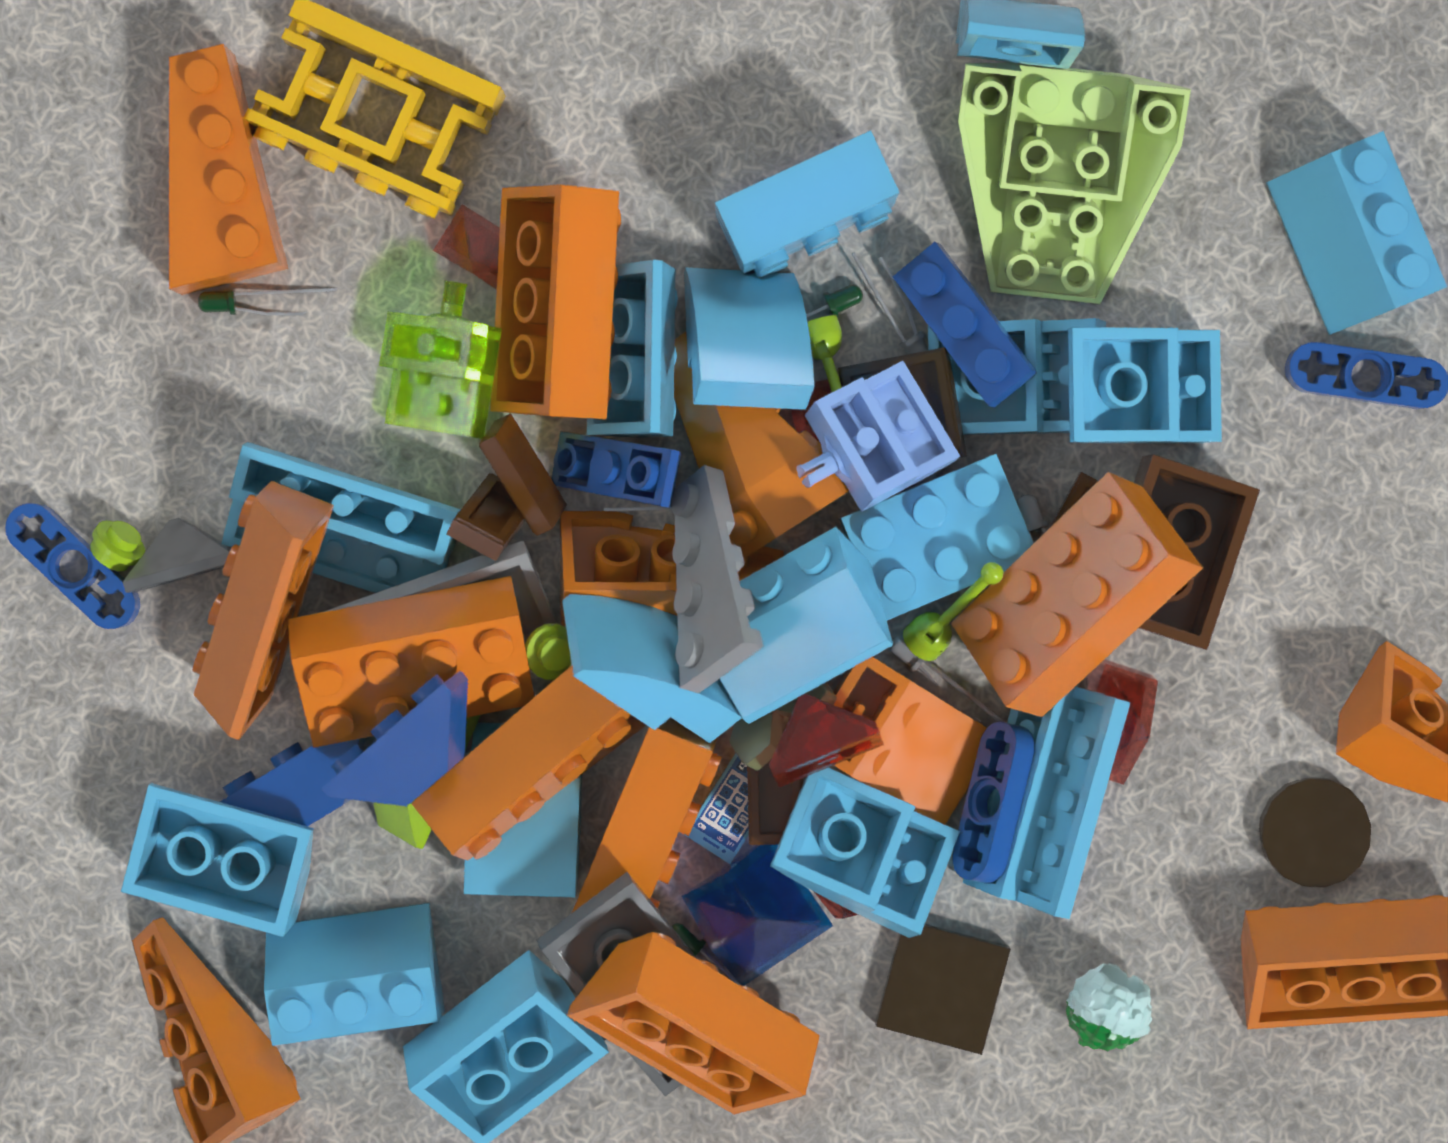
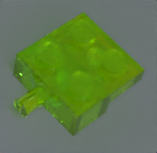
M444 280L440 313L422 316L387 312L379 366L393 369L384 424L477 439L484 437L502 329L471 322L467 318L462 317L468 284Z

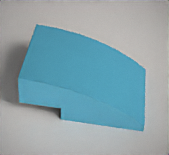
M1018 0L960 1L956 44H958L957 56L1069 69L1084 48V22L1080 9L1077 7Z
M685 267L688 368H692L693 404L806 410L815 385L806 311L795 274L776 272L758 278L755 271L743 274L742 270Z
M1097 318L999 321L1037 371V374L995 408L986 404L950 355L963 435L1070 433L1068 328H1106V321ZM928 325V350L943 348V344Z
M1068 328L1070 442L1146 444L1222 442L1220 330Z
M569 594L562 600L574 677L655 730L671 717L708 743H711L742 718L720 679L700 693L680 688L679 664L675 658L678 643V616L651 606L603 596Z
M477 722L473 732L471 751L504 723ZM583 774L547 800L541 809L529 819L518 822L501 835V842L486 856L480 859L472 857L468 861L465 860L464 894L576 898L579 881Z
M813 761L770 866L819 895L875 923L911 938L922 933L960 831L915 812L916 806Z

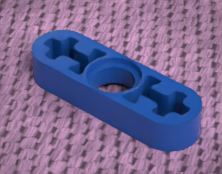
M1311 342L1295 348L1289 354L1285 363V375L1288 382L1296 390L1303 393L1411 409H1424L1439 404L1448 392V374L1440 363L1428 358ZM1312 352L1317 354V363L1334 367L1339 365L1338 355L1345 356L1346 359L1339 373L1341 389L1333 387L1337 378L1334 375L1315 376L1313 384L1307 382V373L1298 370L1299 362L1308 360ZM1361 360L1373 362L1380 371V382L1371 392L1359 390L1352 381V370ZM1392 363L1400 365L1396 376L1414 377L1419 375L1421 369L1426 370V379L1434 381V390L1424 392L1421 400L1417 398V390L1415 388L1399 385L1394 386L1395 397L1389 396L1388 392L1394 382Z
M27 503L16 507L9 514L5 525L9 542L93 623L101 628L117 629L125 627L135 620L140 610L138 592L126 593L123 585L125 578L119 572L101 564L93 556L90 545L56 512L43 504ZM25 516L35 519L42 516L45 521L41 524L40 529L50 540H58L60 534L66 538L65 542L56 545L49 552L46 561L40 554L50 548L38 538L25 540L22 536L27 529L25 524L22 523ZM70 550L81 552L88 562V571L84 578L78 582L68 581L60 572V560ZM100 571L106 576V579L100 581L97 585L108 594L122 592L125 596L120 603L121 607L125 610L122 616L116 613L104 616L102 610L106 603L95 591L89 592L86 599L80 594V591L90 587L97 580Z
M1001 721L995 722L984 731L981 737L958 829L960 833L952 855L954 869L963 879L993 883L1003 875L1006 869L1035 754L1033 735L1023 726ZM1007 743L1010 744L1008 754L1004 753ZM998 771L1004 772L1003 779L997 778ZM997 788L1000 794V805L997 812L991 817L987 810V802L991 792ZM985 826L991 827L989 833L983 832ZM979 852L983 853L981 861H978Z

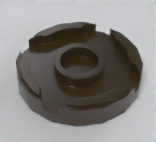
M1304 778L1284 784L1268 799L1260 816V842L1265 859L1282 877L1304 887L1325 888L1345 881L1362 865L1370 848L1371 823L1364 804L1349 788L1327 778Z

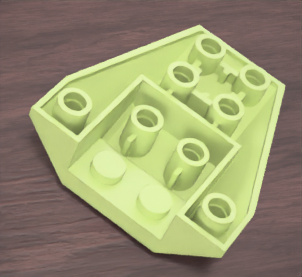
M1013 62L965 63L958 124L991 292L1094 304L1102 302L1182 147L1191 93L1189 88L1121 73L1076 68L1064 69Z

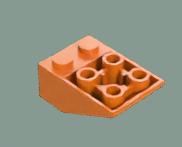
M872 656L844 673L833 691L837 697L836 702L814 721L802 740L803 746L858 781L916 806L915 812L945 825L969 787L980 740L987 727Z

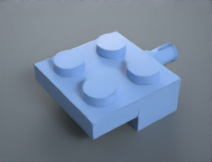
M901 361L866 380L862 377L814 402L804 416L819 439L823 454L803 465L797 466L796 469L799 479L807 475L802 481L803 485L807 488L832 474H836L845 483L862 512L949 466L960 455L904 361Z

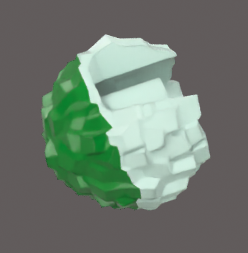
M1103 963L1076 979L1074 989L1069 993V997L1066 1000V1015L1069 1027L1076 1032L1079 1038L1078 1044L1083 1047L1088 1046L1094 1050L1110 1051L1116 1048L1124 1049L1127 1045L1133 1044L1142 1036L1149 1034L1151 1030L1149 1024L1152 1021L1150 1016L1152 1012L1150 988L1139 977L1133 975L1129 978L1127 973L1122 971L1117 965Z

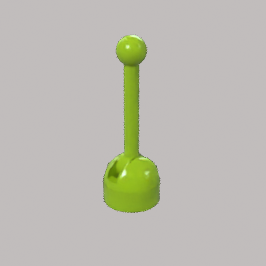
M829 315L810 320L807 323L812 359L822 360L831 392L842 388L833 361V356L841 347L842 331L837 315Z
M995 562L986 563L981 569V577L941 616L935 612H925L914 618L903 631V639L908 649L922 660H936L951 643L952 628L950 622L989 584H997L1002 580V567Z

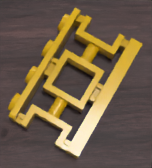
M295 0L289 12V17L292 21L289 28H285L281 38L287 45L303 51L305 54L284 100L260 89L257 90L253 108H248L244 115V119L256 127L253 137L284 151L287 142L307 150L304 157L305 161L334 174L338 165L357 173L354 183L378 195L385 196L388 188L408 196L404 204L406 207L429 218L435 219L438 211L452 216L456 208V199L458 195H461L465 185L461 180L441 172L462 124L488 135L493 117L498 115L506 97L502 87L315 2ZM309 32H313L374 60L373 67L351 58L340 84L317 75L316 72L326 49L321 43L307 38ZM412 77L477 108L473 113L453 104L442 129L434 128L416 119L427 95L422 89L409 84V78ZM362 79L406 98L385 146L341 126ZM307 94L330 104L320 130L324 134L339 140L337 148L272 119L273 112L275 111L295 120ZM406 140L414 142L432 151L421 175L425 180L441 188L437 194L371 164L373 158H379L395 166Z

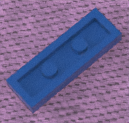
M936 241L933 242L892 276L988 406L995 408L1037 374V371L941 244Z

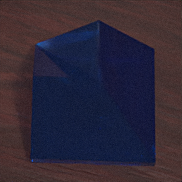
M755 845L733 860L731 864H727L681 895L711 951L740 985L743 986L833 926L808 888L770 866L778 845Z

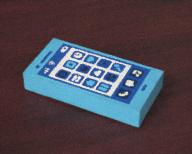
M736 752L701 805L689 836H687L729 864H731L749 836L747 765L742 763Z

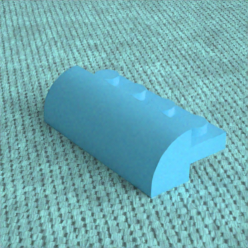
M246 442L242 445L229 498L233 500L221 542L222 545L233 547L234 544L240 545L245 528L238 526V519L247 497L250 494L257 496L270 481L334 505L313 569L314 574L377 593L447 568L450 554L453 552L457 540L446 534L453 519L461 509L254 443Z
M1075 686L1043 717L1011 708L1007 723L1023 726L1031 732L1035 741V754L1008 863L1003 875L993 883H982L963 879L962 883L1002 899L1020 902L1054 917L1070 919L1130 702ZM1006 744L1004 753L1008 754L1010 744ZM998 771L997 778L1003 779L1004 772ZM997 788L991 792L987 802V810L991 817L997 812L1000 805V794ZM985 826L983 832L989 833L991 827ZM982 852L978 854V861L982 860Z

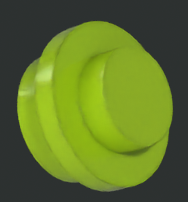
M101 521L92 532L93 541L90 544V550L93 556L109 569L125 571L129 566L136 565L145 553L141 535L133 526L124 521Z
M550 623L538 627L530 634L525 644L529 669L540 678L555 680L572 665L566 627Z

